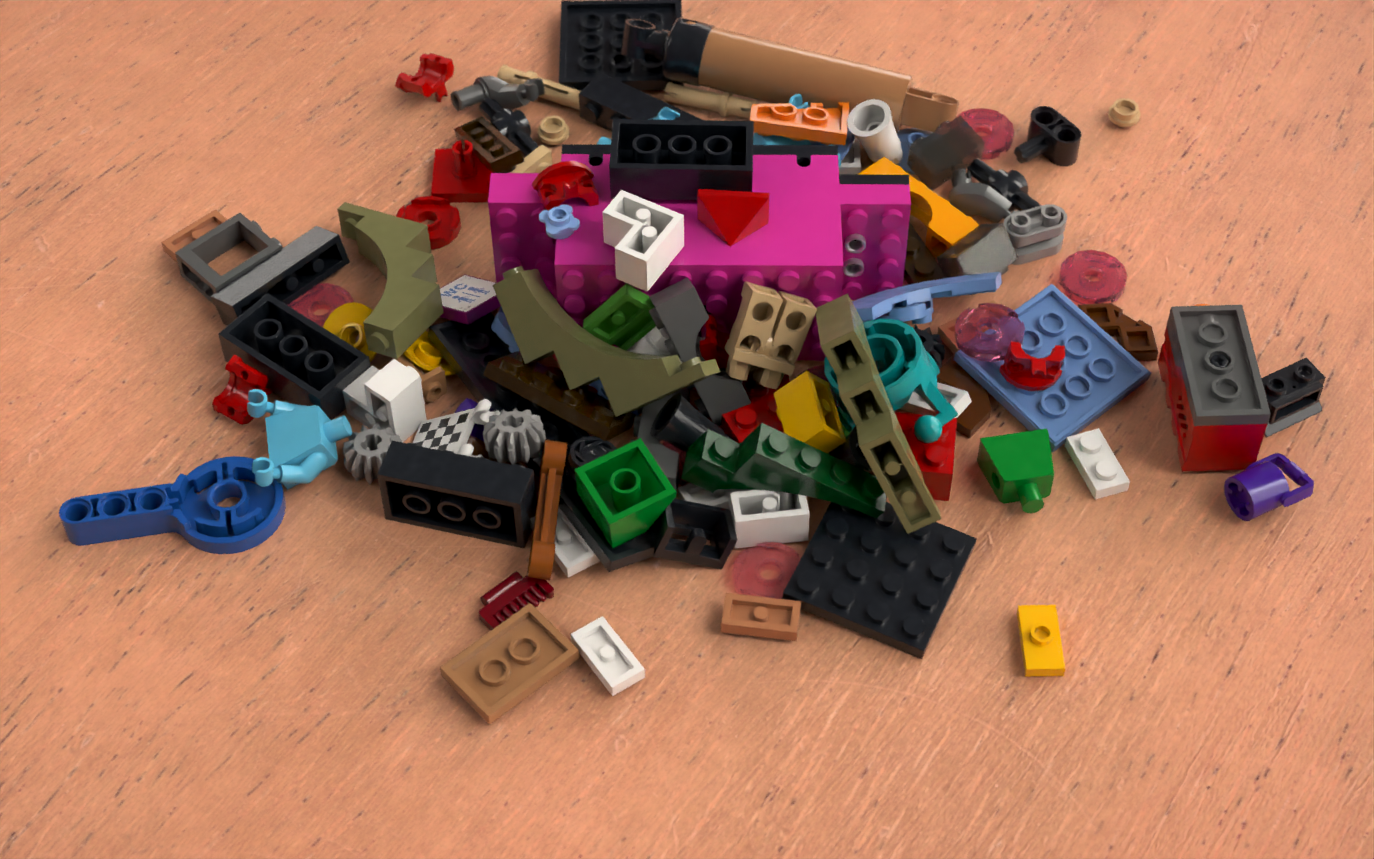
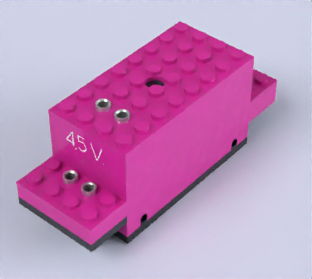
M562 144L561 162L576 161L589 167L594 174L592 181L599 196V205L589 206L585 199L579 197L567 199L560 204L571 206L574 218L580 221L579 228L574 230L573 234L565 239H554L548 236L545 223L539 221V214L544 209L538 191L534 190L532 186L539 173H491L488 208L496 283L504 280L503 273L519 266H522L524 271L538 268L547 288L553 297L557 299L558 304L582 328L583 320L626 284L616 279L615 247L604 243L602 212L613 200L610 197L609 174L611 145ZM753 145L752 192L770 193L769 222L731 247L698 220L697 200L645 199L684 215V247L648 292L635 286L633 287L648 296H652L688 277L695 287L707 314L715 317L717 330L727 334L731 332L743 299L741 292L745 281L775 289L777 293L782 291L809 299L816 308L847 293L851 300H857L874 293L903 286L911 210L909 175L839 174L838 145ZM816 313L796 361H825L826 355L820 346ZM701 329L697 335L699 337H701Z

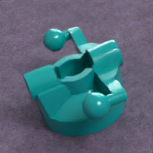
M883 318L863 322L872 356L893 410L895 411L903 407L909 401L912 392H916L937 415L919 417L914 424V435L923 443L937 441L942 434V426L958 415L955 408L947 402L937 389V375L940 373L937 363L925 350L914 328L900 320ZM826 357L825 376L838 406L837 412L840 422L850 433L856 425L839 395L837 376Z

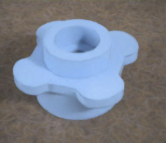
M566 204L554 207L550 211L543 210L539 214V221L545 223L547 235L554 239L568 238L580 226L579 219L574 218L572 214V207Z

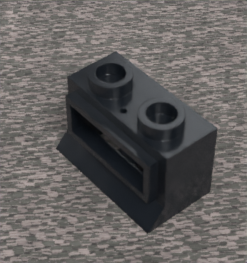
M1307 357L1261 378L1271 413L1264 434L1266 437L1322 412L1319 399L1326 377Z
M674 499L652 524L655 537L653 557L722 570L737 542L730 509ZM674 533L688 536V538L684 541L671 538ZM706 540H710L711 546L705 545Z

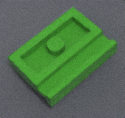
M626 283L583 320V328L598 339L627 351L656 327L649 313V310L653 309L654 306L649 298L650 296Z

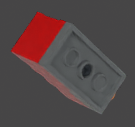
M1196 304L1194 306L1171 307L1164 334L1165 341L1161 346L1158 367L1161 381L1165 382L1167 408L1171 409L1172 413L1171 426L1173 435L1177 436L1178 440L1177 453L1182 472L1246 470L1250 464L1255 463L1271 413L1243 306Z

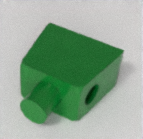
M1040 429L980 438L977 462L998 500L1004 504L1020 501L1025 513H1035L1041 510L1044 506L1042 498L1048 497L1051 494L1054 479L1048 430Z

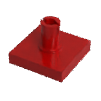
M459 140L453 144L452 149H435L431 196L445 198L450 203H488L492 172L473 155V144L465 140V148H462V140Z

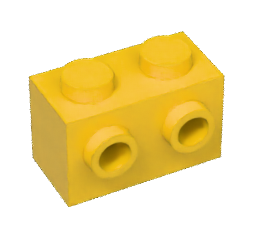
M806 370L774 392L778 407L776 413L782 422L785 434L827 454L846 442L831 388L827 381Z

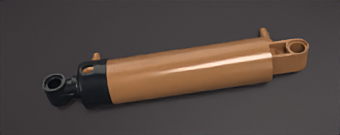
M677 18L671 31L663 29L662 32L655 31L656 26L644 20L628 19L625 21L620 53L635 59H648L650 55L656 56V60L663 61V75L666 79L698 87L704 86L772 104L789 103V99L795 94H801L803 99L802 105L808 102L809 107L810 103H822L823 108H838L839 102H849V114L861 102L877 99L884 101L890 107L892 121L897 134L901 125L947 135L952 133L959 101L950 96L911 87V75L716 28L714 25L686 18Z

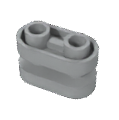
M1047 204L1007 216L1003 223V237L999 249L1001 258L1007 263L1021 265L1057 254L1062 248L1063 232L1067 222L1066 212L1056 205Z

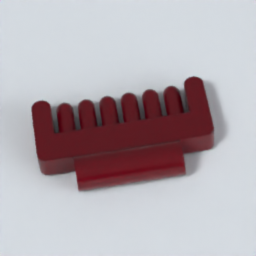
M515 571L481 596L484 607L479 610V620L489 630H493L514 615L509 609L516 613L521 610L519 606L523 608L528 605L524 598L534 607H538L539 601L535 597L541 602L546 601V597L551 599L554 597V588L546 580L528 578L527 575L523 578L519 572Z

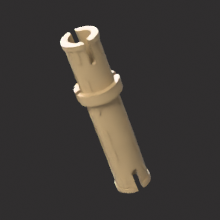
M507 65L500 67L497 78L508 84H524L527 80L540 78L543 80L545 94L539 97L580 111L579 93L581 91L538 77L537 73L533 71H527L526 73Z
M668 82L665 88V92H670L669 95L664 94L665 102L719 112L720 116L728 117L730 114L750 119L752 104H759L758 100L735 97L732 93L724 92L720 94L673 84L672 82Z

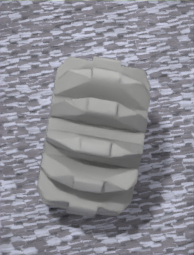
M517 408L510 412L501 410L500 415L489 417V422L484 425L483 431L484 443L489 457L496 458L500 463L511 462L512 465L520 461L528 463L529 458L540 457V450L543 449L544 440H546L540 416L532 415L531 410H524L522 412L518 411Z
M378 423L372 429H367L362 425L360 433L352 432V435L348 438L349 441L343 443L345 468L348 472H352L356 481L366 478L369 485H371L374 479H378V471L391 442H402L400 436L395 435L391 426L381 430Z

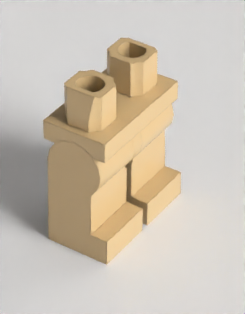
M745 281L741 292L743 299L738 315L724 348L729 355L726 372L731 378L743 381L747 380L751 365L761 367L757 378L758 383L768 388L777 389L784 374L792 376L795 368L794 363L800 354L817 308L809 299L782 291L777 293L775 289Z

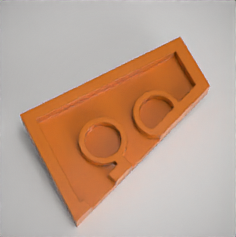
M839 102L838 108H823L822 103H810V107L806 109H796L790 103L752 104L750 121H754L753 132L761 136L776 135L788 137L794 141L810 140L821 142L824 145L837 144L845 146L849 102Z

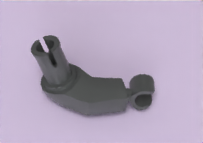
M494 76L477 77L473 85L452 92L451 101L455 109L460 111L477 103H483V99L489 97L490 99H495L503 109L512 110L525 106L530 101H535L539 96L545 94L543 80L540 78L527 80L524 84H508Z
M963 168L957 169L952 173L951 182L953 188L948 198L950 204L965 215H981L999 223L1002 218L1005 219L1011 214L1021 212H1010L1008 209L1012 202L989 185L972 183L970 171L966 173V169Z

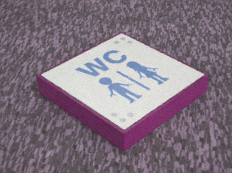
M463 275L441 287L440 293L444 313L440 317L469 325L501 307L492 286L496 282Z

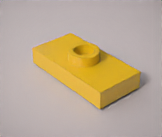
M1018 605L1017 620L1025 677L1064 676L1065 662L1056 605Z

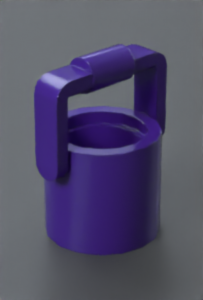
M1275 453L1250 464L1246 470L1226 479L1224 494L1227 503L1235 515L1243 521H1250L1282 505L1288 507L1310 497L1313 494L1314 481L1293 461H1290L1283 454ZM1284 474L1301 487L1290 491Z

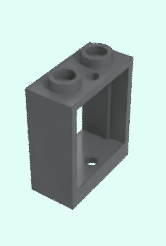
M238 213L175 252L181 276L214 304L211 298L213 294L283 247L276 238H270L266 235L256 221H250L243 214ZM243 241H246L258 252L223 276H220L208 265L209 262Z

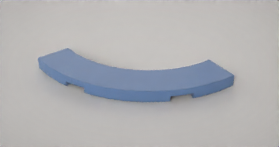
M1001 272L964 275L910 284L874 293L852 302L862 321L867 322L891 312L897 305L910 306L931 301V298L995 292L1002 284Z

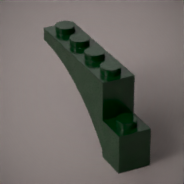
M763 423L741 443L707 429L687 449L681 479L712 493L722 489H756L786 492L830 501L876 519L884 513L887 497L876 476Z

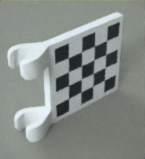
M484 399L473 409L421 421L413 443L436 450H449L456 454L470 457H483L482 455H472L474 447L471 444H467L474 424L485 425L489 422L490 416L500 415V411H489L491 402Z

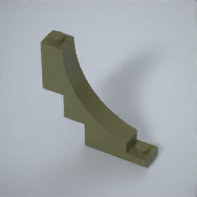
M344 202L337 209L342 236L357 240L359 254L377 266L387 280L379 303L363 322L368 350L398 359L444 313L440 286L436 284L437 276L433 254H430L431 246L428 227L422 223Z
M519 266L503 273L504 280L492 285L525 364L540 361L555 354L570 390L584 387L600 380L616 417L638 410L720 372L715 359L702 362L700 357H696L681 364L678 354H640L623 350L598 339L578 325L563 310L547 288L538 268L524 271L523 267Z
M848 293L817 307L816 319L820 346L837 376L839 395L856 425L859 447L905 531L909 534L940 520V511L924 483L922 471L906 440L880 378L867 340L863 321Z

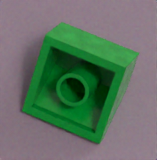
M641 438L574 469L578 494L612 548L645 533L677 496L676 490Z

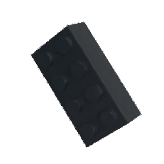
M613 119L609 164L611 199H614L621 190L643 199L697 200L698 189L752 192L754 121Z
M269 293L218 333L225 362H228L233 355L239 356L245 364L267 375L268 382L265 388L273 390L274 394L288 403L319 406L330 420L336 418L346 409L343 390L371 367L369 356Z
M391 442L377 474L385 519L525 549L532 531L530 518L535 516L537 505L533 469L517 464L510 465L490 461L483 457L475 458L456 454L449 450L426 448L414 443Z

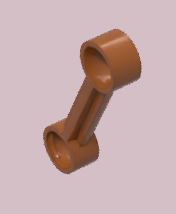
M544 440L533 538L527 570L528 578L549 581L551 579L555 556V535L561 483L567 452V443Z

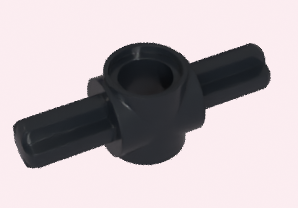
M489 97L483 99V103L479 105L481 113L490 121L492 126L521 150L524 158L539 147L530 137L531 127L522 111L517 110L513 112L510 109H503L495 99H490Z
M977 158L972 160L968 166L967 172L970 171L975 179L982 184L989 185L1012 202L1008 209L1010 212L1015 210L1024 211L1042 206L1028 195L1027 181L1018 171L1010 170L1006 172L1003 169L995 171Z

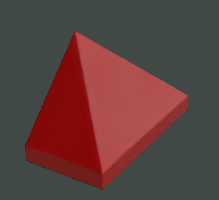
M698 189V220L731 247L768 224L770 193Z

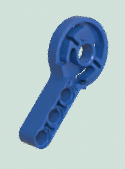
M231 456L206 462L192 470L187 476L180 473L173 484L168 483L71 498L61 505L59 516L68 540L78 546L173 532L180 534L188 543L202 551L213 554H234L252 549L273 535L283 520L286 501L282 484L278 483L277 479H273V482L266 487L247 481H238L239 479H244L256 483L255 474L252 472V463L255 459ZM226 498H240V501L234 506H217L220 501Z

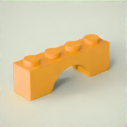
M886 157L881 158L859 173L870 175H909L900 166L894 164ZM909 175L910 215L921 220L927 227L926 247L931 254L946 266L951 267L976 249L980 225L951 205L949 201L930 190L924 183Z

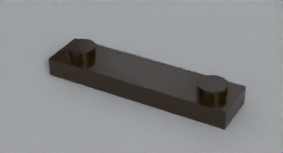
M483 117L454 128L458 141L462 140V145L464 146L465 140L473 144V155L492 173H509L516 168V165L525 162L521 150Z

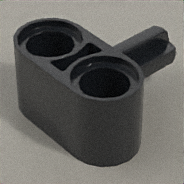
M1039 106L1033 109L1030 115L1027 134L1028 141L1017 146L1014 154L1020 163L1028 162L1042 154L1058 166H1070L1077 160L1082 134L1077 126L1055 109Z

